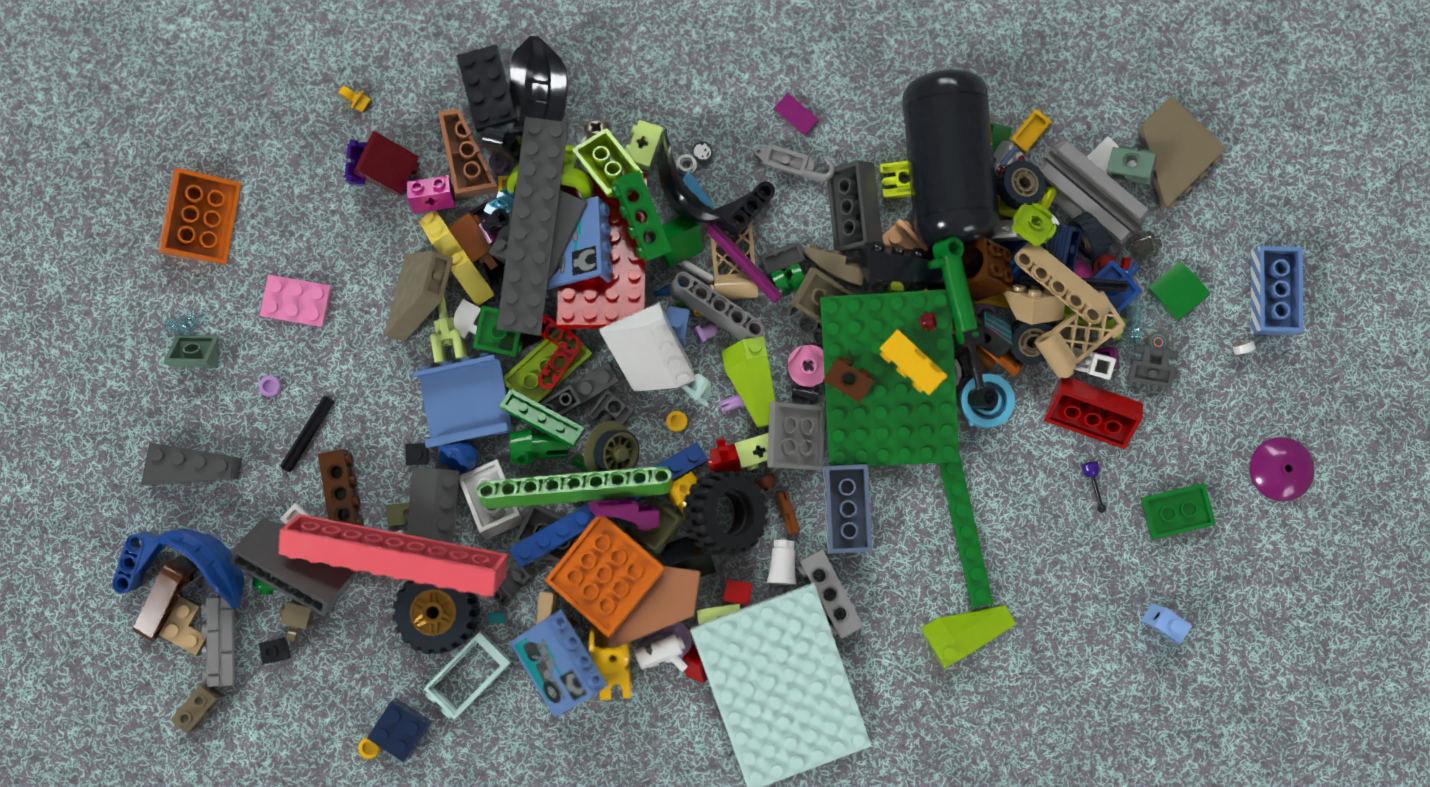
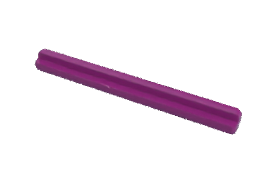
M715 222L710 223L705 229L706 232L773 303L779 301L782 293Z

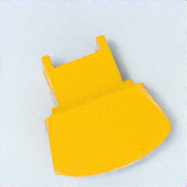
M592 624L589 637L590 657L608 685L599 692L600 700H611V687L613 685L621 686L623 698H631L632 677L629 651L631 642L621 644L620 647L608 648V643H605L606 635Z

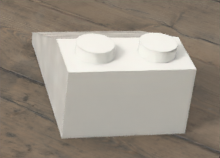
M497 459L459 476V482L479 533L485 540L521 525L524 520L519 507L486 509L480 503L476 492L480 483L506 479Z

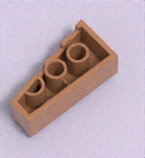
M460 109L438 112L456 200L498 192L497 185Z

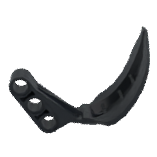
M529 36L512 55L509 91L518 120L514 122L513 132L488 127L483 133L482 142L484 147L504 162L519 164L525 117L562 121L564 118L568 91L566 66L556 52L539 36Z
M667 129L663 131L658 154V173L663 193L673 210L678 215H682L694 222H717L732 235L742 233L775 194L774 186L770 182L763 181L752 192L712 210L710 206H703L698 197L684 184L673 159ZM759 191L766 192L768 197H763ZM746 205H751L754 211H749ZM733 219L740 221L741 226H736L733 223Z

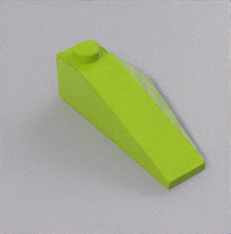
M1006 605L939 617L920 629L940 665L946 668L1015 626L1016 623Z

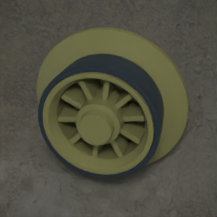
M616 421L600 423L590 432L585 442L584 462L589 472L634 469L639 459V443L636 437L623 424Z

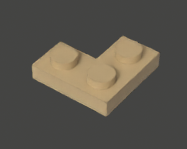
M180 596L159 635L195 656L199 655L206 642V638H202V632L192 627L191 624L201 606L184 596Z

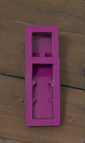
M632 498L590 501V511L596 517L622 518L630 521L640 531L658 528L659 510L652 504L639 505Z

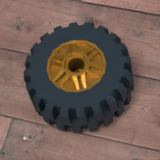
M407 580L403 584L404 587L396 594L398 598L397 601L393 602L392 607L395 609L392 619L397 624L395 630L397 634L401 633L403 636L401 640L405 644L409 643L411 649L415 651L420 650L424 654L435 653V655L449 652L464 644L473 634L474 628L477 627V616L480 615V609L477 606L479 600L478 596H475L473 592H459L453 588H438L433 584H418L413 580ZM434 607H437L439 610L438 617L433 613Z

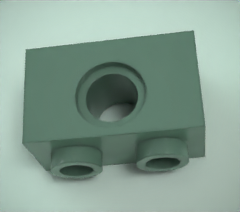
M1127 146L1113 147L1107 167V175L1114 179L1151 185L1157 162L1156 154L1147 149L1136 151L1131 150ZM1134 160L1138 162L1134 167L1127 166L1129 161Z

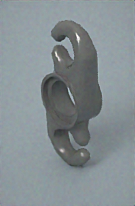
M789 305L787 308L788 316L792 315V310L795 308L792 305ZM800 312L799 316L791 318L813 345L823 346V340L817 341L815 339L817 333H822V327L815 320L803 312ZM805 319L812 320L814 323L813 329H803L802 321Z

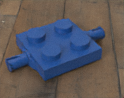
M1111 260L1093 277L1094 279L1127 281L1126 292L1104 291L1117 313L1142 291L1135 284L1132 277L1141 269L1135 262L1125 270ZM1107 316L1108 320H1111L1113 318L1111 316Z

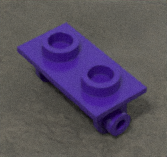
M350 140L347 144L346 158L351 159V162H346L344 178H346L345 182L348 184H365V180L353 175V172L367 142L358 143L357 140Z

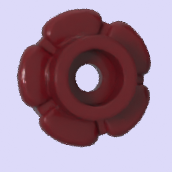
M924 311L923 316H920L922 329L930 332V330L937 328L934 312Z

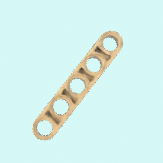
M1028 242L1016 253L1015 262L1020 268L1087 322L1098 324L1110 311L1111 304L1103 295L1043 247L1035 246Z

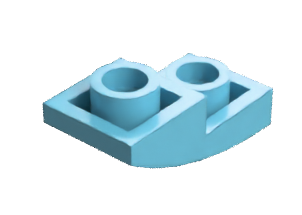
M507 187L500 190L496 199L486 204L484 211L491 215L495 209L501 208L508 215L514 202L515 191L510 193Z

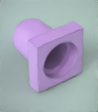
M708 324L702 328L698 325L693 329L699 345L704 344L707 341L706 339L717 334V327L714 324Z

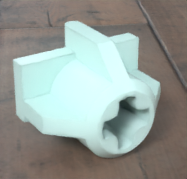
M699 373L694 374L696 380L680 387L689 394L690 398L707 406L709 404L707 400L712 395L711 382Z

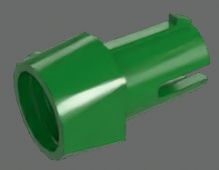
M531 429L509 433L511 464L533 465V459H563L568 457V445L546 433L531 434Z

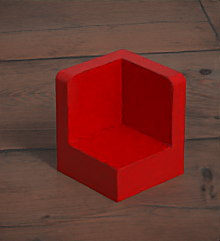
M727 579L723 601L748 605L753 584Z
M694 644L689 652L682 657V660L688 666L685 669V673L688 678L705 683L708 677L698 649Z

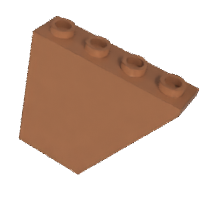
M665 566L667 569L611 638L605 637V643H608V648L620 647L621 644H628L694 617L701 572Z

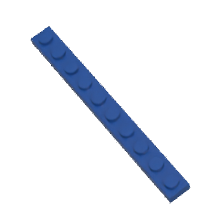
M698 442L653 467L662 466L668 468L673 482L708 462V458ZM647 496L627 498H632L634 501L638 502ZM590 503L510 547L509 550L520 569L582 534L596 517L590 511Z

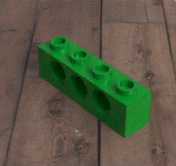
M640 170L613 180L611 190L614 197L619 199L621 204L619 206L620 213L628 221V232L632 239L635 238L637 243L636 252L639 258L643 259L645 263L671 252L672 249ZM628 192H633L636 195V202H630L627 199ZM636 212H641L644 215L643 223L636 220ZM645 232H649L652 235L653 240L651 243H647L644 240Z

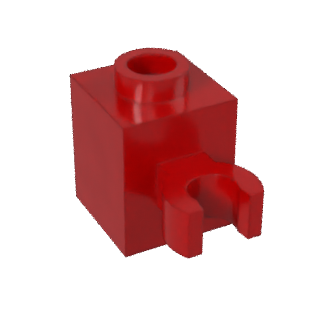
M724 438L717 439L718 448L709 450L711 459H707L710 472H741L735 445H726Z

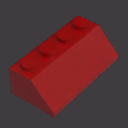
M1061 377L1054 388L1044 421L1125 449L1143 419V403L1070 377Z

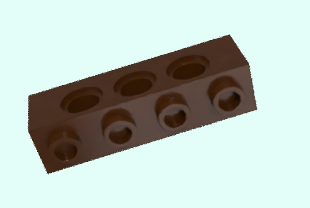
M345 449L318 454L328 519L364 526L362 516L359 517L358 513L361 502L359 496L355 494L354 487H357V479L351 470V466L354 465L352 454ZM338 467H341L343 470V475L340 478L335 476V470ZM341 488H344L347 494L341 500L338 497V492ZM345 509L350 512V517L347 521H344L341 516Z

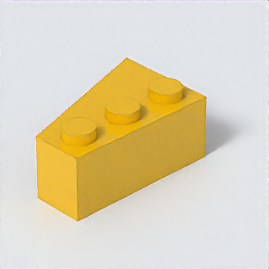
M898 329L879 347L882 351L880 355L888 363L893 361L898 366L896 370L904 378L909 376L914 381L912 385L920 393L925 391L930 395L947 377L935 363Z

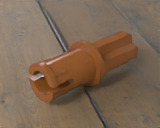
M788 491L776 494L775 497L781 511L779 515L783 517L788 534L798 533L800 527L794 513L796 509H793Z

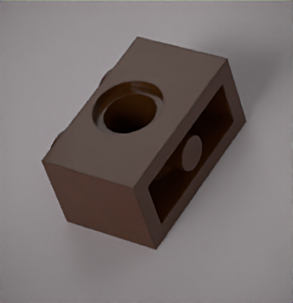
M843 356L841 359L836 358L823 381L861 403L874 382V379L871 378L872 373L863 368L857 370L852 367L853 362ZM848 372L856 376V381L852 384H847L843 380V376Z

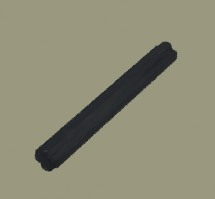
M1020 274V285L1043 286L1029 274ZM1081 278L1095 290L1127 291V281Z

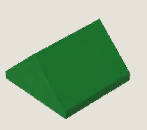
M682 215L662 224L672 249L671 252L661 256L668 268L703 251L700 224ZM647 232L649 238H650L651 241H652V240H653L652 235H651L649 232Z

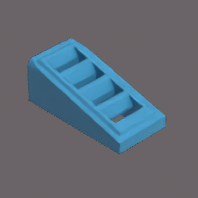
M688 171L682 178L684 184L698 197L703 206H710L714 210L712 202L693 175Z

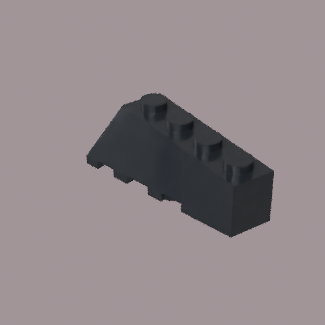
M873 241V243L865 242L858 266L868 283L875 284L876 280H883V284H892V281H898L902 285H910L912 281H915L920 286L943 287L944 285L941 267L932 269L928 267V263L936 259L933 253L925 252L920 248L906 249L897 244L888 246L878 241Z

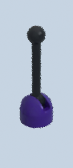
M1098 461L1082 464L1083 474L1092 480L1099 505L1097 510L1100 513H1104L1106 506L1102 503L1095 478L1099 473Z

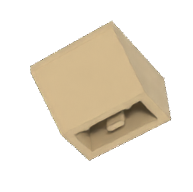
M1013 285V290L1004 292L1017 320L1031 325L1063 320L1065 303L1045 287Z

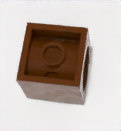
M985 237L963 245L964 251L961 258L971 299L979 301L1013 290L1012 255L1009 249Z

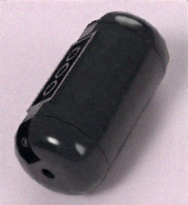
M959 69L935 71L919 76L906 87L902 100L913 220L917 238L922 244L933 248L936 242L951 237L959 238L963 245L981 240L984 237L990 240L999 229L1000 217L986 84L980 76L967 70Z

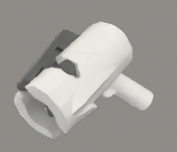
M659 633L636 646L634 650L642 670L659 666V663L663 661L666 663L672 662L681 672L688 667L679 657V655L683 654L682 649H685L682 637H677L676 634L665 637Z

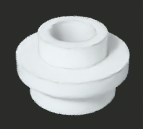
M684 154L677 159L676 167L682 175H685L688 171L692 174L697 168V162L693 156ZM689 162L690 167L687 169L683 168L682 164Z

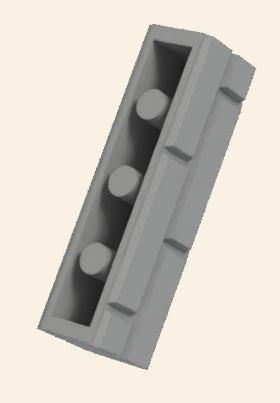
M222 597L206 598V602L202 603V616H206V624L202 625V638H206V646L202 647V660H207V668L202 669V681L207 682V687L235 685L234 609Z

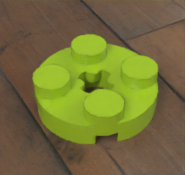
M1032 203L1031 205L1023 204L1014 214L1012 228L1015 233L1020 234L1025 240L1035 246H1040L1055 234L1056 223L1053 225L1051 220L1052 214L1042 205Z

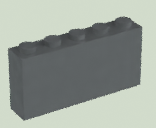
M263 517L233 548L230 563L325 616L351 585L356 571H352L347 567H332L321 562L311 563L301 558L291 559L286 555L279 554L280 529L282 527Z

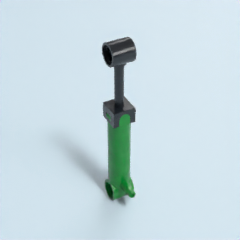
M957 237L947 238L934 244L933 254L936 259L929 262L928 267L930 269L941 267L956 329V333L952 334L955 349L967 347L976 388L971 389L968 393V403L973 409L993 408L998 403V393L995 388L984 385L975 345L986 342L983 327L978 328L971 301L961 258L964 246Z

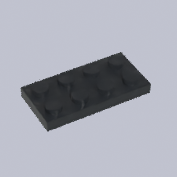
M497 44L456 55L476 131L481 132L488 127L495 128L517 122Z

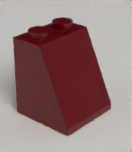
M373 131L353 175L397 196H401L402 192L407 193V182H409L408 179L411 173L415 175L420 163L417 162L419 156Z

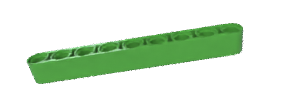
M660 466L485 481L478 485L476 492L484 508L495 509L663 495L672 490L673 482L670 470Z

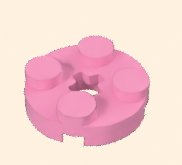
M804 345L796 348L790 354L787 362V371L794 383L802 387L812 388L823 382L825 377L824 358L821 348L815 345ZM805 361L806 363H808L809 361H812V367L814 368V370H808L806 372L804 370L805 366L803 365V362Z

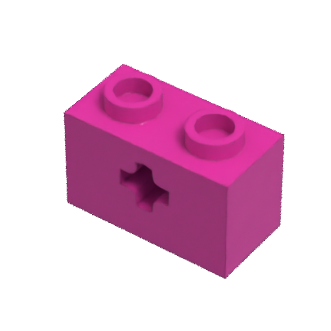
M449 175L407 182L408 201L414 214L456 207L454 188Z

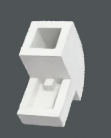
M462 299L454 315L455 329L460 331V335L468 341L472 334L474 335L472 339H475L481 308Z
M1073 347L1072 352L1077 356L1081 353L1082 349ZM1091 352L1076 364L1074 370L1110 380L1116 359Z

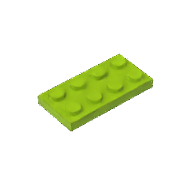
M556 329L549 337L552 339L558 338L560 336V329ZM565 333L564 338L558 344L562 345V341H564L569 346L568 350L571 348L576 349V340L572 342L567 340L565 337L568 334ZM545 339L504 376L505 385L509 389L540 403L554 389H543L538 383V376L558 347ZM583 343L581 351L556 387L593 355ZM557 357L554 361L556 368H563L566 364L564 357ZM551 366L548 370L552 371V373L548 377H543L545 386L548 383H553L551 377L554 373L557 376L560 374Z

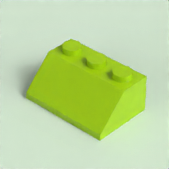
M607 128L571 149L607 197H614L611 186H613L612 181L616 178L640 170L644 180L641 169Z

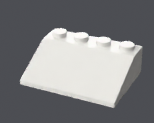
M660 303L599 329L633 391L678 388L696 380L692 364Z

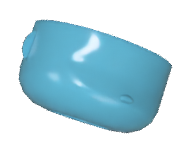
M982 374L984 385L995 388L998 393L997 405L991 411L970 407L967 397L969 391L976 388L974 378L969 380L961 389L958 403L962 416L970 426L973 425L986 429L998 426L1008 420L1014 410L1015 396L1012 387L1001 375Z

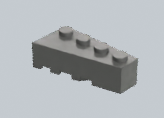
M149 443L141 485L157 486L238 479L242 458Z

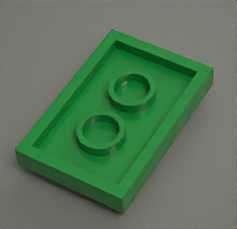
M1205 483L1140 498L1151 540L1216 525Z

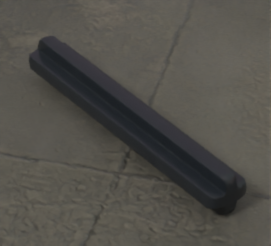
M328 396L322 397L282 461L280 467L287 472L293 470L334 404L333 399Z

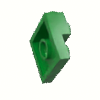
M481 306L473 348L510 357H516V353L521 354L523 341H519L520 333L497 330L499 309Z

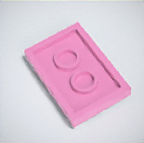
M268 275L260 316L324 328L332 286Z

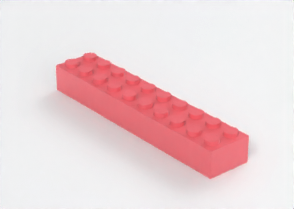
M298 514L280 529L279 554L286 555L291 559L301 558L311 563L321 562L332 567H347L352 571H367L373 575L392 576L397 580L408 579L418 584L428 583L438 588L448 587L457 589L459 592H474L484 597L493 596L506 578L508 554L303 514Z

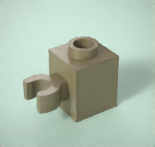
M288 601L281 607L280 623L290 625L286 640L298 641L301 628H311L315 615L314 610L294 601Z

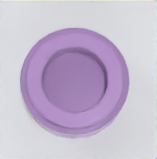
M265 376L259 383L260 392L267 397L277 396L282 389L280 380L274 376Z

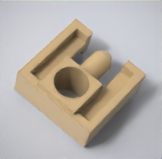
M547 590L539 592L536 625L554 614L558 601L557 592Z

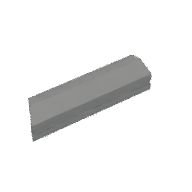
M1061 141L1048 149L1044 156L1036 163V166L1040 168L1039 170L1043 172L1044 179L1082 212L1087 211L1093 214L1101 223L1103 229L1120 244L1129 242L1142 227L1148 215V208L1068 141Z

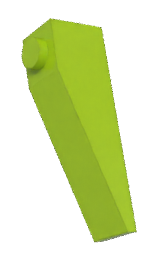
M764 336L743 339L721 351L725 373L732 381L736 392L743 400L757 428L769 426L770 402H775Z

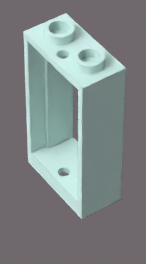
M480 631L423 688L427 692L425 695L431 702H437L442 707L441 712L450 719L452 717L455 720L513 661L484 631ZM479 643L500 666L457 709L435 686Z

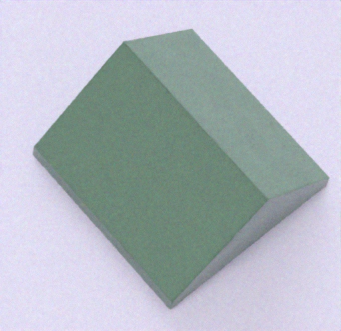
M176 335L164 359V364L175 368H217L219 335Z

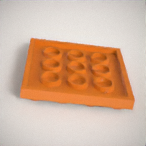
M601 516L593 519L544 581L607 637L611 638L667 568L608 517Z

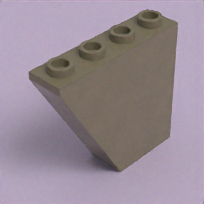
M1172 96L1137 129L1142 149L1150 150L1156 154L1157 162L1151 182L1159 209L1162 211L1167 207L1173 208L1180 201L1177 197L1182 192L1187 194L1194 187L1192 182L1196 178L1202 179L1209 172L1206 168L1210 164L1216 165L1223 158L1221 153L1226 149Z
M434 251L405 254L384 336L406 341L442 301L453 257Z

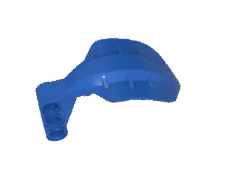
M185 528L168 531L159 536L144 531L127 537L112 582L113 589L117 593L124 594L138 589L148 568L169 543L172 548L184 553L196 564L211 587L232 609L240 606L244 586L243 571L230 563L232 553L220 540L209 534Z

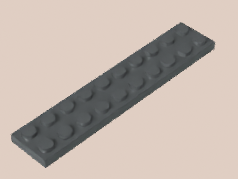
M525 117L497 330L541 335L569 127L568 122Z

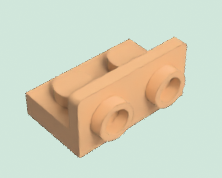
M901 219L882 236L883 244L888 246L897 244L906 249L920 248L925 252L929 250L917 238V235L913 232V227L907 221L903 222Z

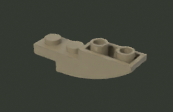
M815 245L805 247L804 256L827 276L859 289L863 281L867 282L858 264L849 263V265H845L847 256L842 255V252L837 250H830V252L822 251L821 247ZM876 280L875 284L883 285V280Z

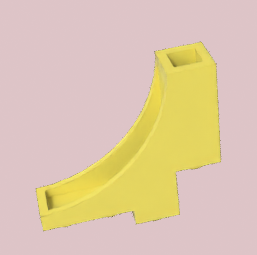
M435 210L428 213L418 221L438 253L453 257L450 270L477 307L493 297L492 289L466 255L438 212Z

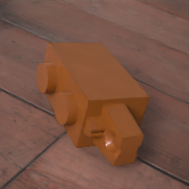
M467 213L448 228L472 263L479 261L483 264L485 262L490 270H494L500 266L497 260L489 254L494 242L489 244L479 227V224H481L480 217L477 214Z

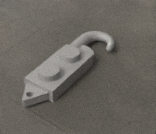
M772 144L753 149L755 155L763 162V166L799 177L824 182L831 179L835 173L834 163L828 158H824V161L828 163L829 171L822 174L813 171L814 162L808 155Z

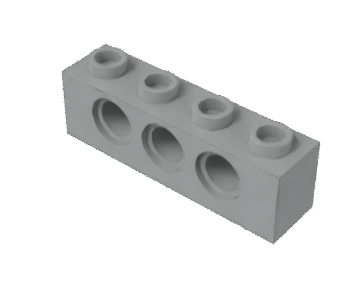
M823 549L799 561L800 566L797 568L803 579L807 577L810 584H815L825 615L831 621L829 627L834 636L838 635L842 639L864 627ZM817 569L823 570L825 574L824 579L819 582L813 578V573ZM828 588L833 589L835 592L834 598L830 601L825 600L823 597L824 591ZM837 608H843L845 611V616L841 620L834 618V611Z

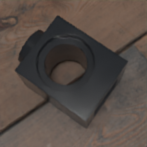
M286 637L258 643L262 665L291 658Z

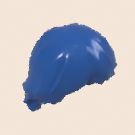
M467 441L442 445L439 450L440 464L450 466L452 470L467 473L478 465L479 457L473 444Z

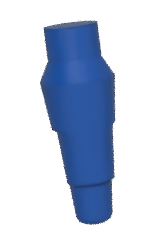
M670 284L653 293L654 296L659 297L671 294L669 291Z

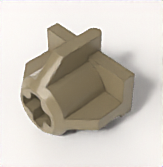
M607 120L586 122L584 130L587 134L580 141V144L605 128L610 131L609 122Z

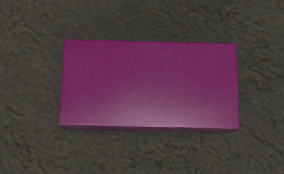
M788 92L774 107V111L804 136L819 121L815 115Z

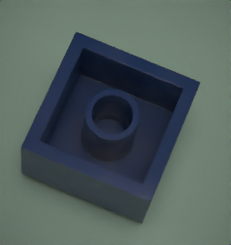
M395 698L389 703L367 739L404 763L409 759L432 721Z

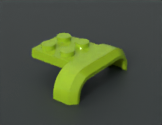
M566 145L561 185L572 186L578 189L582 200L592 198L594 193L593 182L585 172L576 169L579 160L571 150L574 146ZM519 164L514 167L507 181V190L510 193L515 191Z

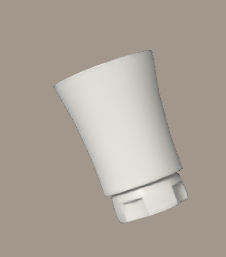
M774 540L770 571L767 579L768 584L797 585L795 575V541Z

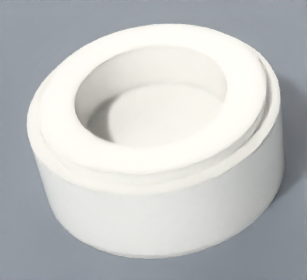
M1248 341L1235 345L1232 348L1234 354L1239 355L1255 350L1256 346L1254 341Z

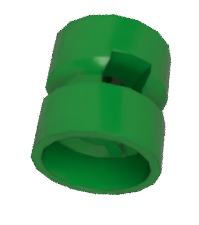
M796 263L786 267V271L780 269L770 273L772 284L782 293L781 298L790 295L791 291L797 292L804 280V275L799 264Z

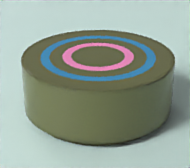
M1154 332L1147 337L1146 344L1151 345L1153 348H1168L1169 339L1162 332Z

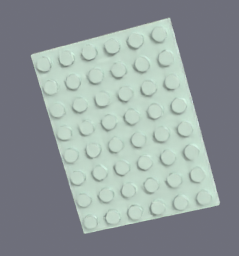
M814 583L690 628L747 787H764L872 746Z

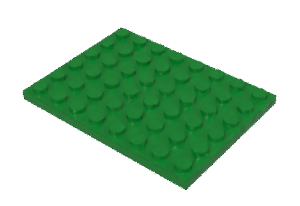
M946 289L820 297L824 376H826L835 359H841L843 356L852 361V367L857 370L863 368L872 373L871 378L874 379L861 403L825 382L829 466L868 464V466L959 462L954 343L952 336L953 323ZM924 311L934 312L936 316L937 328L930 330V332L922 329L920 325V316H923ZM896 329L905 335L947 375L930 395L925 391L920 393L912 385L914 381L909 376L904 378L896 370L898 366L893 361L888 363L880 355L882 351L879 347ZM848 372L843 376V380L847 384H852L856 381V376Z

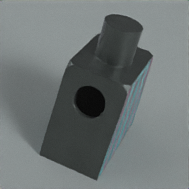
M982 309L978 315H975L978 328L983 327L986 342L978 345L1000 359L1013 346L1011 320L988 309Z

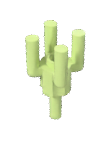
M443 295L442 301L437 305L440 319L434 321L436 333L430 335L435 363L447 361L444 346H454L456 359L468 357L465 339L460 335V331L455 329L454 318H448L445 296Z

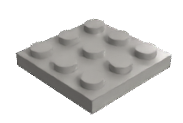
M770 402L767 467L823 471L825 407Z

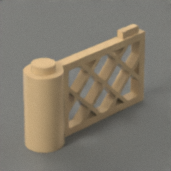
M733 219V223H734L735 225H736L738 222H740V221H738V220H736V219ZM751 222L743 235H737L739 239L735 244L738 246L742 240L749 245V250L745 255L748 256L750 254V260L755 264ZM711 237L714 284H711L710 288L728 300L758 298V286L746 273H742L737 269V264L733 266L726 260L729 256L727 253L722 257L716 252L718 244ZM722 262L731 268L730 272L726 275H718V267Z
M1099 291L1109 301L1104 291ZM1112 304L1109 311L1110 314L1107 313L1101 320L1100 328L1091 327L1089 322H1086V326L1077 325L1080 315L1074 311L1051 331L1041 334L1035 340V345L1058 378L1070 377L1074 373L1076 364L1108 338H1115L1124 331L1122 327L1125 326V323ZM1107 316L1113 317L1117 323L1110 329L1105 328ZM1066 326L1071 327L1069 339H1063L1059 333ZM1076 328L1085 329L1083 341L1075 340ZM1090 329L1099 330L1098 339L1094 342H1088ZM1074 343L1083 344L1081 353L1075 356L1072 352Z

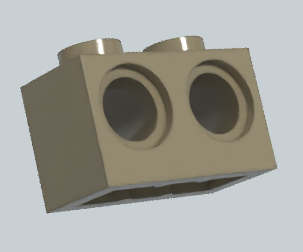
M207 683L201 684L170 720L186 734L196 731L224 696L215 688L207 687Z

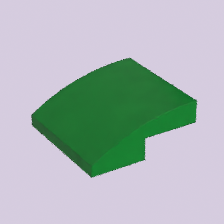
M1181 261L1177 262L1148 287V291L1163 304V308L1178 322L1210 295L1204 284Z

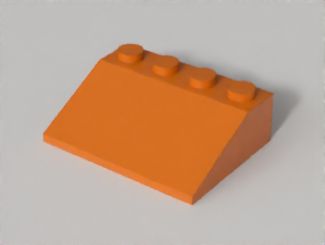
M176 167L172 172L157 253L226 265L241 183Z

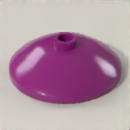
M1285 437L1269 439L1257 447L1250 460L1249 469L1252 482L1257 490L1269 499L1276 501L1294 500L1302 496L1312 484L1314 478L1313 459L1308 450L1293 439ZM1286 465H1288V466L1290 467V471H1289V472H1286V471H1285V466H1286Z

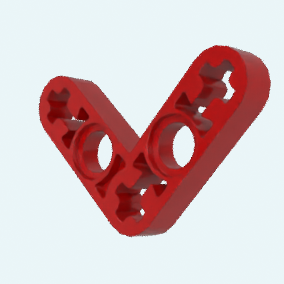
M544 314L543 323L547 326L544 333L541 332V336L558 348L540 372L538 383L543 389L551 390L557 386L581 351L582 342L567 329H560V336L558 338H550L549 330L557 327V322ZM565 333L568 334L565 337L571 342L576 340V349L571 348L568 350L569 346L564 341H562V345L558 344L564 338ZM557 357L565 358L566 364L563 368L555 367L554 361ZM551 366L560 374L557 376L554 373L551 377L553 383H548L545 386L543 377H548L552 373V371L548 370Z

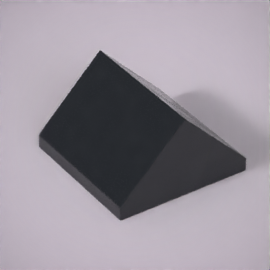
M687 536L669 542L665 546L664 551L669 567L700 571L701 577L716 573L711 553H706L702 551V547H697L693 543L694 538Z

